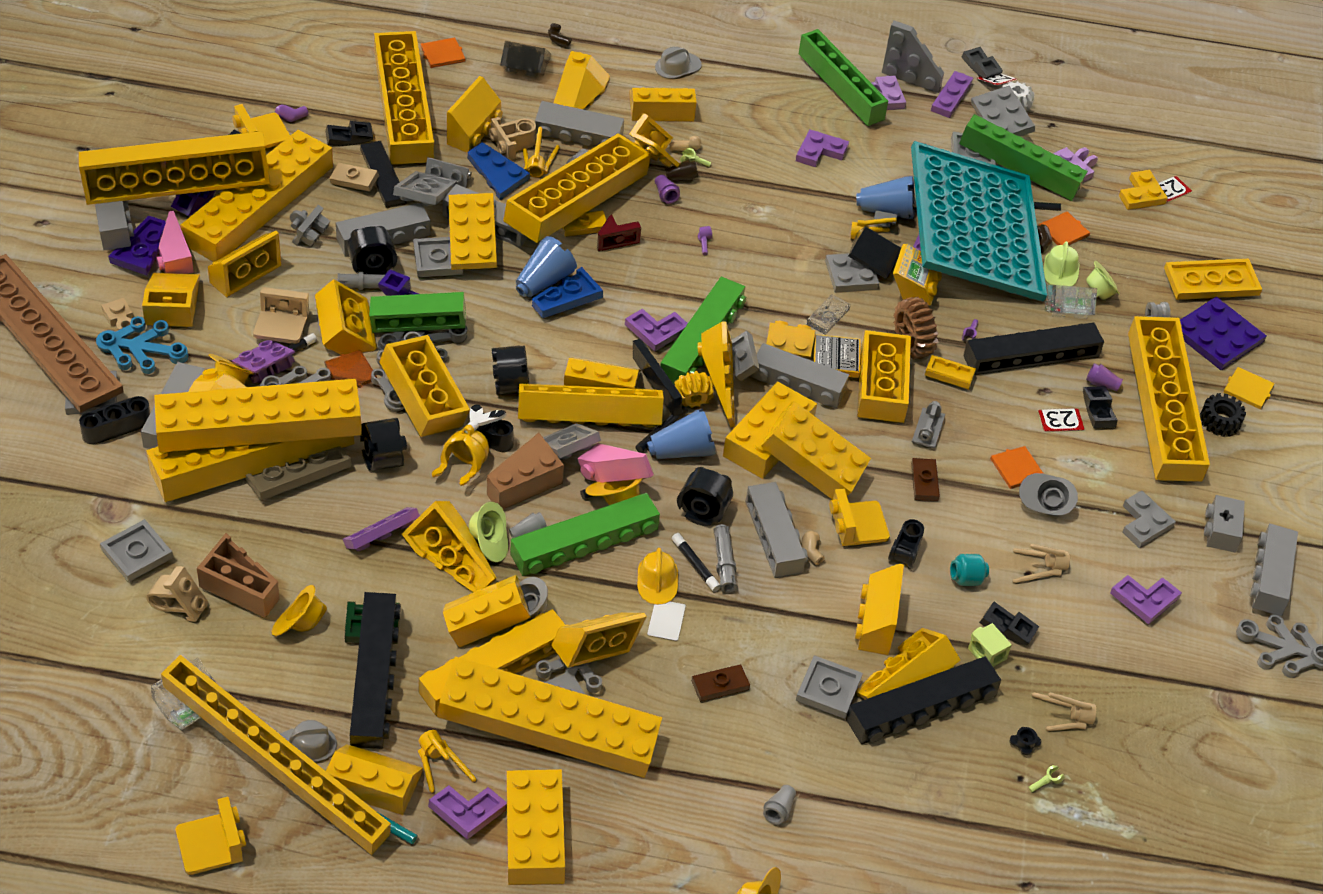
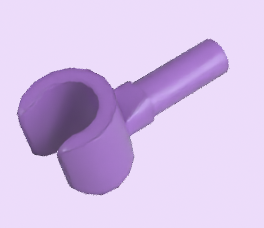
M710 226L699 228L698 240L702 243L703 255L708 254L707 239H712Z
M974 319L971 326L964 329L962 340L966 336L976 339L977 331L975 329L978 325V320Z

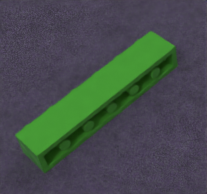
M819 29L802 34L798 54L867 126L885 120L888 100Z
M975 114L966 125L959 142L960 145L990 160L993 159L996 163L1010 170L1029 175L1031 181L1071 201L1080 189L1088 172L1080 166Z
M722 276L719 278L660 363L661 368L673 384L676 380H679V376H685L687 372L694 373L699 366L702 367L705 364L703 357L698 355V342H702L701 333L720 322L726 321L727 325L729 322L733 323L737 310L739 308L742 309L747 297L744 296V285Z
M644 493L512 538L510 555L522 576L531 573L536 574L554 565L558 566L566 561L582 558L589 553L605 550L612 545L628 542L632 538L650 534L658 530L660 513L649 495Z

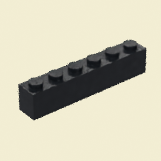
M1093 322L967 340L963 356L968 366L976 368L974 375L1098 358L1100 357L1104 340Z
M364 592L349 735L350 745L358 748L383 749L384 739H389L390 723H386V714L391 715L392 698H388V691L394 690L395 674H390L391 666L396 667L397 651L392 649L393 643H398L399 627H395V620H400L401 604H396V594Z
M984 656L851 704L846 721L860 744L869 741L876 742L888 734H898L907 727L922 725L929 719L937 716L944 717L951 711L959 708H968L975 702L983 699H992L997 695L1001 678L987 657Z

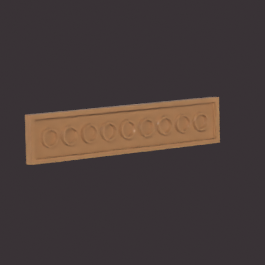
M8 255L0 256V320L75 408L82 413L124 393L123 385Z

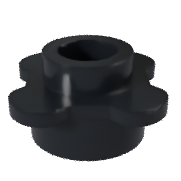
M1021 727L1017 734L1012 735L1009 740L1024 755H1030L1033 748L1041 745V739L1035 730L1029 727Z

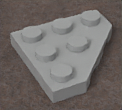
M894 20L890 27L882 73L896 76L897 79L938 93L942 86L944 71L940 66L937 67L932 60L933 55L927 46L921 44L916 36L918 34L912 26Z

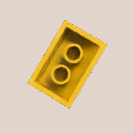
M479 76L447 111V145L466 153L479 145L481 139L489 134L491 119L497 117L501 119L503 115L501 100L483 77Z
M642 87L631 88L629 91L632 121H638L643 113L650 116L654 121L694 122L697 103L695 89Z
M273 231L264 234L220 260L213 262L208 266L209 283L227 298L280 267L279 233Z
M335 279L315 294L322 343L327 349L333 350L340 355L370 352L377 349L375 336L371 329L370 309L366 297Z
M571 357L568 360L564 374V386L637 389L641 369Z
M896 564L872 573L869 576L868 584L862 585L860 598L865 599L864 604L860 603L858 619H862V624H857L855 639H859L858 650L889 655L897 625L904 564Z
M517 575L445 604L443 609L448 632L459 648L531 618Z
M621 612L592 620H584L572 625H564L558 629L551 646L567 668L628 653L647 616L645 613Z
M346 744L334 752L326 772L366 804L404 815L421 777L423 768Z

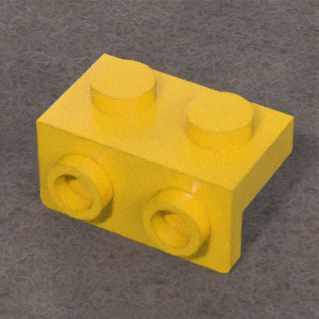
M785 321L770 322L766 344L810 359L815 330H812L808 325L799 324L797 327L788 326V323Z

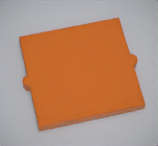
M455 37L421 43L424 58L427 59L431 68L465 62L462 47L459 46Z
M1067 211L1038 225L1044 224L1049 227L1052 241L1057 245H1063L1065 241L1070 245L1090 235V232L1080 224L1081 221L1076 220Z
M1025 446L1012 450L1006 449L1005 452L991 455L990 457L1010 489L1019 487L1028 475L1043 473Z

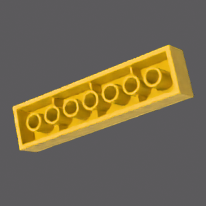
M416 31L374 33V51L391 164L425 163L428 157L434 159V139Z
M300 130L295 131L266 155L270 184L224 189L180 225L188 248L213 262L233 252L333 168L332 147Z
M263 131L79 152V170L87 205L270 184Z
M617 133L509 198L506 202L503 222L534 242L539 243L546 236L552 235L647 175L651 153Z
M1134 316L1128 337L1155 480L1202 482L1210 463L1180 318Z
M356 379L154 395L156 435L159 452L361 435V413Z
M354 436L170 452H159L157 446L146 450L150 473L164 501L169 502L246 478V475L250 473L253 476L262 473L266 468L276 465L282 467L286 465V462H289V464L299 461V458L308 459L309 455L338 446L343 448L355 443Z
M456 656L454 657L437 712L438 718L645 778L650 766L662 717Z

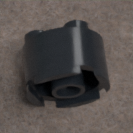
M370 226L355 229L351 232L347 250L353 270L356 273L386 275L392 267L394 269L397 264V254L392 238L385 227Z
M525 345L492 348L493 362H497V364L493 365L494 379H499V381H495L496 395L519 393V384H529Z
M398 418L370 421L361 424L360 442L364 441L365 448L362 450V456L368 470H382L404 466L402 450L407 449L405 436H400Z
M697 467L689 475L677 497L678 508H682L686 513L685 517L695 524L710 526L713 522H720L733 499L731 478L704 467Z

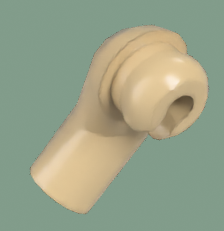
M692 136L689 140H671L670 150L684 151L687 148H692L694 151H697L701 147V139L698 136Z
M807 531L802 536L801 546L806 549L808 559L818 566L825 559L816 549L817 540H820L817 532Z

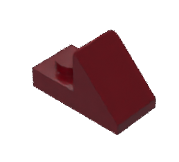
M611 214L598 232V252L640 243L641 225L639 221L617 225Z

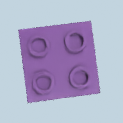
M266 340L261 342L258 347L240 353L239 357L231 361L253 372L254 375H249L253 383H261L268 375L274 376V372L278 374L280 371L282 372L292 367V363L295 362L292 354L295 351L275 341Z

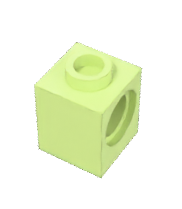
M991 623L984 628H977L971 634L968 649L977 659L986 656L994 667L1007 660L1012 644Z

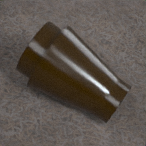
M686 160L681 162L678 168L676 166L665 168L666 176L669 180L693 181V178H698L695 161Z

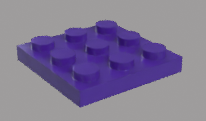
M1218 297L1211 299L1180 319L1184 342L1219 370H1223L1265 342L1267 335Z

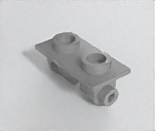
M427 158L425 173L456 180L457 185L466 188L467 180H470L472 175L469 168Z
M933 401L927 408H922L912 439L913 443L935 449L945 414L941 413L942 408L939 402Z

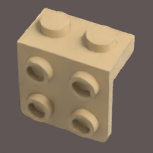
M262 287L260 292L261 312L253 331V337L285 343H299L309 316V293Z

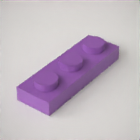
M954 71L932 104L931 112L950 118L972 85L973 77Z
M406 507L344 538L343 542L348 549L364 550L370 546L371 541L377 538L378 540L386 539L392 535L391 531L400 528V530L408 528L413 523V520L417 519L420 515L417 508Z

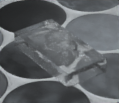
M831 294L807 319L806 325L826 335L850 310L851 304Z

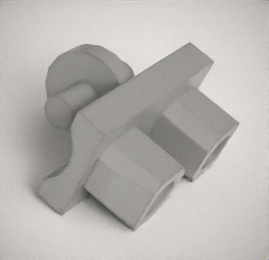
M317 205L308 217V213L305 210H295L290 214L291 227L293 229L298 227L297 235L292 240L297 246L301 241L311 247L314 245L320 234L312 230V227L321 233L327 229L330 220L321 214L324 208L320 205Z

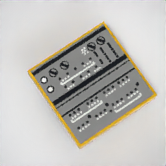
M815 334L813 361L847 373L849 377L859 378L860 339Z

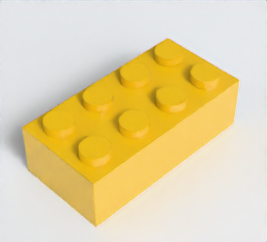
M865 330L860 355L857 417L904 423L909 404L911 336Z
M425 335L386 344L379 363L420 437L462 427L470 408L430 337Z
M777 381L725 437L723 457L763 479L779 460L763 449L761 445L781 413L795 401L815 416L817 403Z
M795 401L781 413L761 445L763 449L832 500L835 489L845 488L847 496L853 491L871 460L868 455Z
M562 769L507 771L508 885L565 884Z

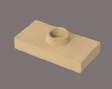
M338 163L329 179L331 184L371 191L379 174L377 170Z

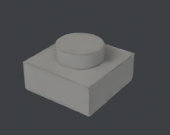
M875 211L874 219L897 218V214ZM896 222L877 224V226L890 228V225H895Z

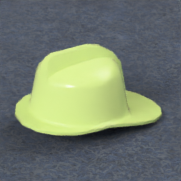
M1067 241L1063 245L1053 247L1050 253L1046 255L1044 261L1045 280L1056 288L1066 289L1072 287L1077 282L1079 275L1078 252L1068 246Z
M1094 261L1095 268L1086 279L1089 285L1088 293L1093 298L1098 296L1103 300L1117 293L1120 294L1109 273L1099 262Z
M487 502L471 517L469 531L479 544L484 556L492 562H499L506 557L508 552L506 516L503 508L498 503Z

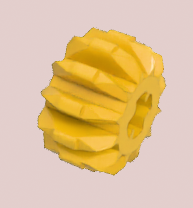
M687 372V375L679 376V380L674 382L676 389L682 396V406H690V408L694 406L700 407L701 404H708L709 400L714 398V385L711 377L707 376L706 372Z

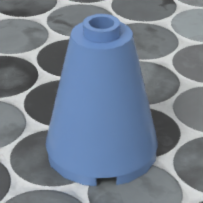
M906 176L861 188V192L856 195L857 206H861L863 211L873 213L881 211L897 214V217L914 219L915 193L913 176Z
M546 236L540 241L515 281L517 285L516 290L523 297H533L575 271L577 268L575 258L568 249L564 251L560 247L562 243L559 240Z
M703 409L696 410L651 435V441L647 442L650 455H655L657 459L716 455L715 444L711 442L712 432Z

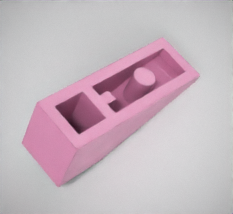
M170 211L159 243L160 256L156 257L158 268L163 270L164 273H193L192 255L174 211Z
M597 443L577 458L581 466V473L585 479L600 483L650 478L654 475L646 454Z

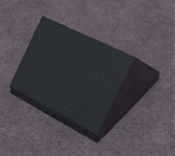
M865 226L857 232L848 257L886 279L899 257L901 247Z

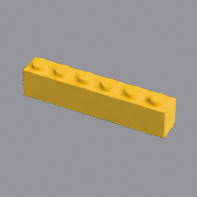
M519 384L518 419H523L526 422L547 420L549 423L570 421L573 424L594 422L597 425L618 423L621 426L642 424L644 427H655L656 425H662L663 390Z
M552 609L546 613L538 614L534 619L523 625L515 626L511 631L501 636L493 637L489 642L480 647L470 649L460 658L516 674L556 653L551 645L558 629L565 624ZM454 658L447 661L443 666L435 670H429L419 677V694L435 716L438 712L439 702Z

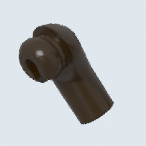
M552 23L550 29H548L551 41L569 48L572 39L561 35V26Z
M1041 224L1037 228L1040 237L1041 253H1044L1052 243V237L1049 227Z

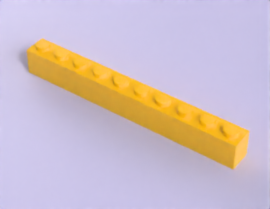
M179 655L161 673L165 689L369 854L373 855L390 836L391 823L182 655Z

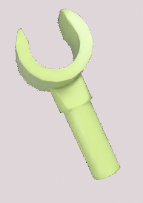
M687 148L682 152L681 162L690 160L707 167L711 165V162L696 156L692 148Z
M1052 765L1047 769L1046 776L1028 788L1031 792H1034L1050 782L1059 784L1064 780L1065 776L1061 774L1057 778H1052V773L1059 769L1058 766Z

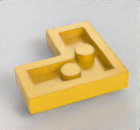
M1151 170L1131 172L1129 179L1134 188L1121 189L1119 197L1127 210L1164 205L1168 199Z

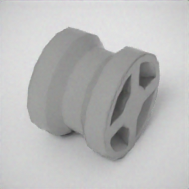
M1148 302L1145 309V317H1170V306L1167 302H1161L1160 304Z

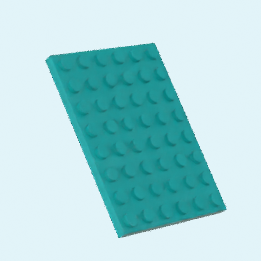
M914 141L911 146L922 267L1043 302L1047 297V289L1030 176Z

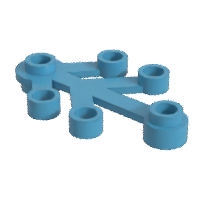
M137 316L131 319L130 325L116 332L112 330L103 331L96 338L98 348L105 353H111L121 370L130 369L132 367V360L130 355L123 354L120 348L130 350L140 364L141 371L145 374L153 373L156 367L154 360L147 357L144 352L169 355L170 361L174 364H177V362L185 363L189 357L187 347L182 343L177 342L168 346L149 342L159 336L168 334V324L164 320L156 321L153 329L133 339H125L135 332L140 333L145 330V320Z

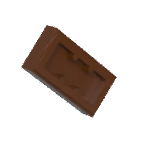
M912 458L911 469L914 500L938 502L940 494L936 459Z
M741 664L694 675L691 680L700 702L748 691L750 688V683Z

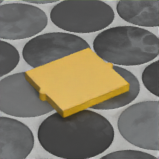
M1237 367L1234 374L1229 376L1228 384L1223 393L1234 396L1238 400L1261 409L1265 400L1270 398L1271 395L1269 393L1275 383Z

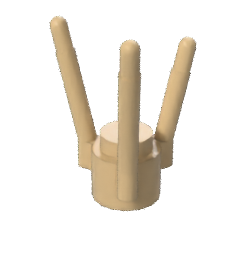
M1030 544V548L1035 550L1013 549L1014 553L1044 557L1046 567L1051 569L1015 578L1013 583L1026 582L1052 575L1061 576L1062 570L1067 571L1069 568L1070 555L1068 551Z
M1052 692L1048 695L1032 693L1034 698L1070 707L1071 719L1076 721V723L1047 726L1046 731L1076 728L1085 730L1086 724L1092 725L1095 721V704L1081 702Z

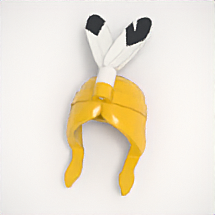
M473 405L470 408V422L462 430L454 433L444 444L441 453V465L433 470L432 477H438L443 474L448 466L449 457L453 453L461 461L472 464L470 471L460 478V486L466 485L479 472L482 463L486 461L489 453V444L486 437L476 429L479 426L503 419L506 411L495 410L483 414V408L480 405Z

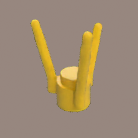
M542 127L538 128L535 154L528 158L527 149H523L524 169L530 173L531 177L536 178L548 173L549 166L560 148L559 145H556L545 164L544 158L539 155Z
M897 218L852 222L850 239H855L857 232L865 226L874 232H889L890 228L869 227V225L896 222Z
M429 730L420 736L418 741L421 749L418 750V754L422 759L427 784L431 793L435 791L428 757L436 759L443 756L445 760H448L450 757L472 782L476 781V777L450 749L446 741L442 740L438 731Z

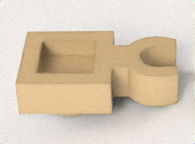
M124 298L102 305V311L110 326L116 325L118 331L130 325L133 313Z

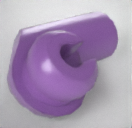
M279 105L275 108V113L287 122H293L309 115L305 106L293 109L286 105Z

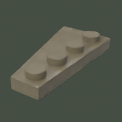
M341 446L309 455L308 459L299 458L298 462L291 464L286 462V465L282 467L276 465L266 468L262 473L253 476L251 473L247 474L244 479L262 501L309 482L317 481L330 474L340 472L351 467L352 463L347 453Z

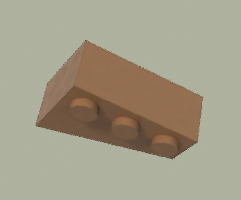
M538 432L487 475V496L492 502L498 503L503 509H506L563 484L564 464Z
M227 533L224 534L197 567L200 588L264 618L267 617L280 600L278 581L258 562H254L242 547L239 548Z

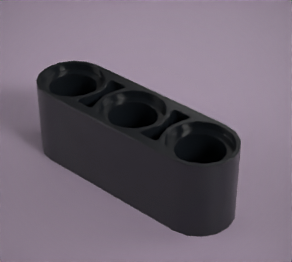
M136 396L83 414L79 419L83 441L87 444H98L142 429L150 415L148 400L145 397Z

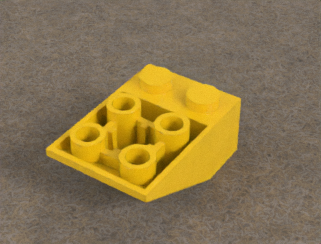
M153 273L145 288L142 303L145 325H154L156 321L164 320L168 326L192 327L200 274Z

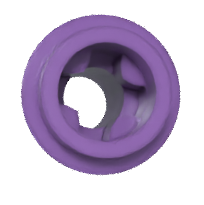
M659 175L655 178V184L661 201L668 204L676 202L680 196L679 187L665 175Z
M1095 363L1086 380L1091 382V385L1106 386L1107 389L1116 392L1123 379L1117 377L1102 364L1097 365Z

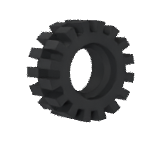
M1217 393L1216 396L1210 395L1206 399L1200 413L1202 426H1207L1206 430L1209 432L1214 430V435H1217L1218 432L1223 437H1225L1226 433L1228 436H1232L1233 433L1236 434L1240 430L1246 416V412H1244L1245 406H1241L1242 402L1240 400L1236 402V397L1228 398L1229 394L1225 393L1223 397L1221 393ZM1216 412L1224 413L1228 417L1220 416Z

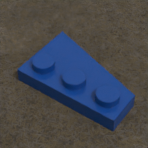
M483 142L468 151L467 159L478 173L486 178L488 186L496 191V196L499 200L530 180V173Z
M580 267L576 270L574 276L563 278L562 283L557 287H549L532 298V307L542 318L601 299L603 298V290L583 267Z

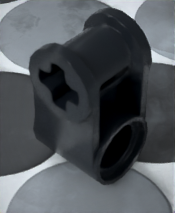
M501 419L479 426L476 429L486 437L489 448L495 449L498 452H507L514 446L513 425L509 421Z
M909 519L903 523L899 535L892 545L888 560L892 561L895 559L908 564L909 568L913 567L925 529L920 521Z

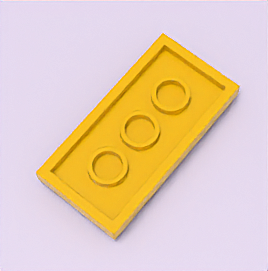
M493 193L449 195L451 270L497 268Z
M1249 258L1166 262L1164 266L1176 300L1260 296L1262 292V287Z

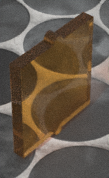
M361 350L346 355L341 354L339 357L324 361L326 368L331 372L333 380L356 379L357 388L372 382L371 373L373 369Z

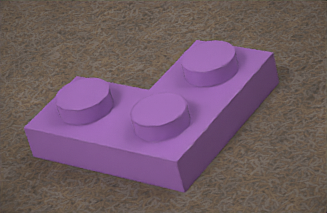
M809 129L796 155V162L816 167L821 155L842 161L848 149L849 141Z
M644 309L625 318V326L654 351L677 339L688 324L676 312L658 322Z
M1127 575L1112 587L1110 594L1147 624H1150L1180 599L1182 592L1163 577L1147 590Z
M448 785L429 799L428 807L468 840L507 810V802L489 787L470 801H467Z

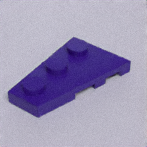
M148 215L133 231L134 237H130L131 246L115 249L108 256L110 263L148 276L159 251V243L166 221Z

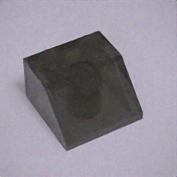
M505 41L500 66L506 68L505 72L517 74L518 71L526 72L525 76L537 78L538 75L544 76L551 53L545 48Z

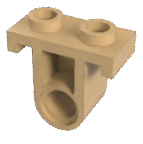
M499 117L491 119L489 136L492 141L496 142L499 153L513 161L516 160L517 151H521L524 148L528 149L535 145L536 124L533 120L526 118L501 124Z
M176 566L171 575H161L146 596L148 603L155 609L164 612L186 613V619L190 622H196L209 603L186 568L182 566Z

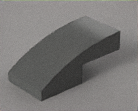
M981 47L964 51L962 54V58L967 65L983 78L995 76L1003 72L993 56L987 57Z

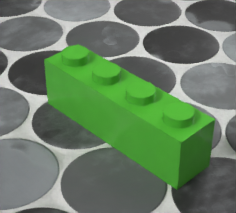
M464 292L371 297L369 317L372 333L465 328L466 305Z

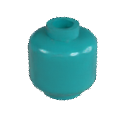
M959 554L950 564V575L959 586H980L984 582L985 577L989 575V565L980 554Z

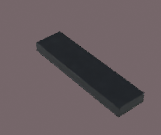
M376 141L361 144L360 151L368 169L378 171L379 177L375 185L385 207L407 203V201L401 200L400 196L393 195L394 186L400 182L382 142Z
M641 339L634 340V361L655 390H663V402L672 415L681 414V394Z

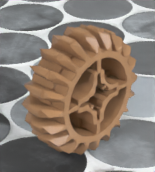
M910 297L898 302L893 315L895 318L893 322L895 324L894 331L900 335L911 336L910 356L913 359H921L933 354L937 348V335L939 333L936 329L935 317H933L932 309H929L928 303L919 297Z

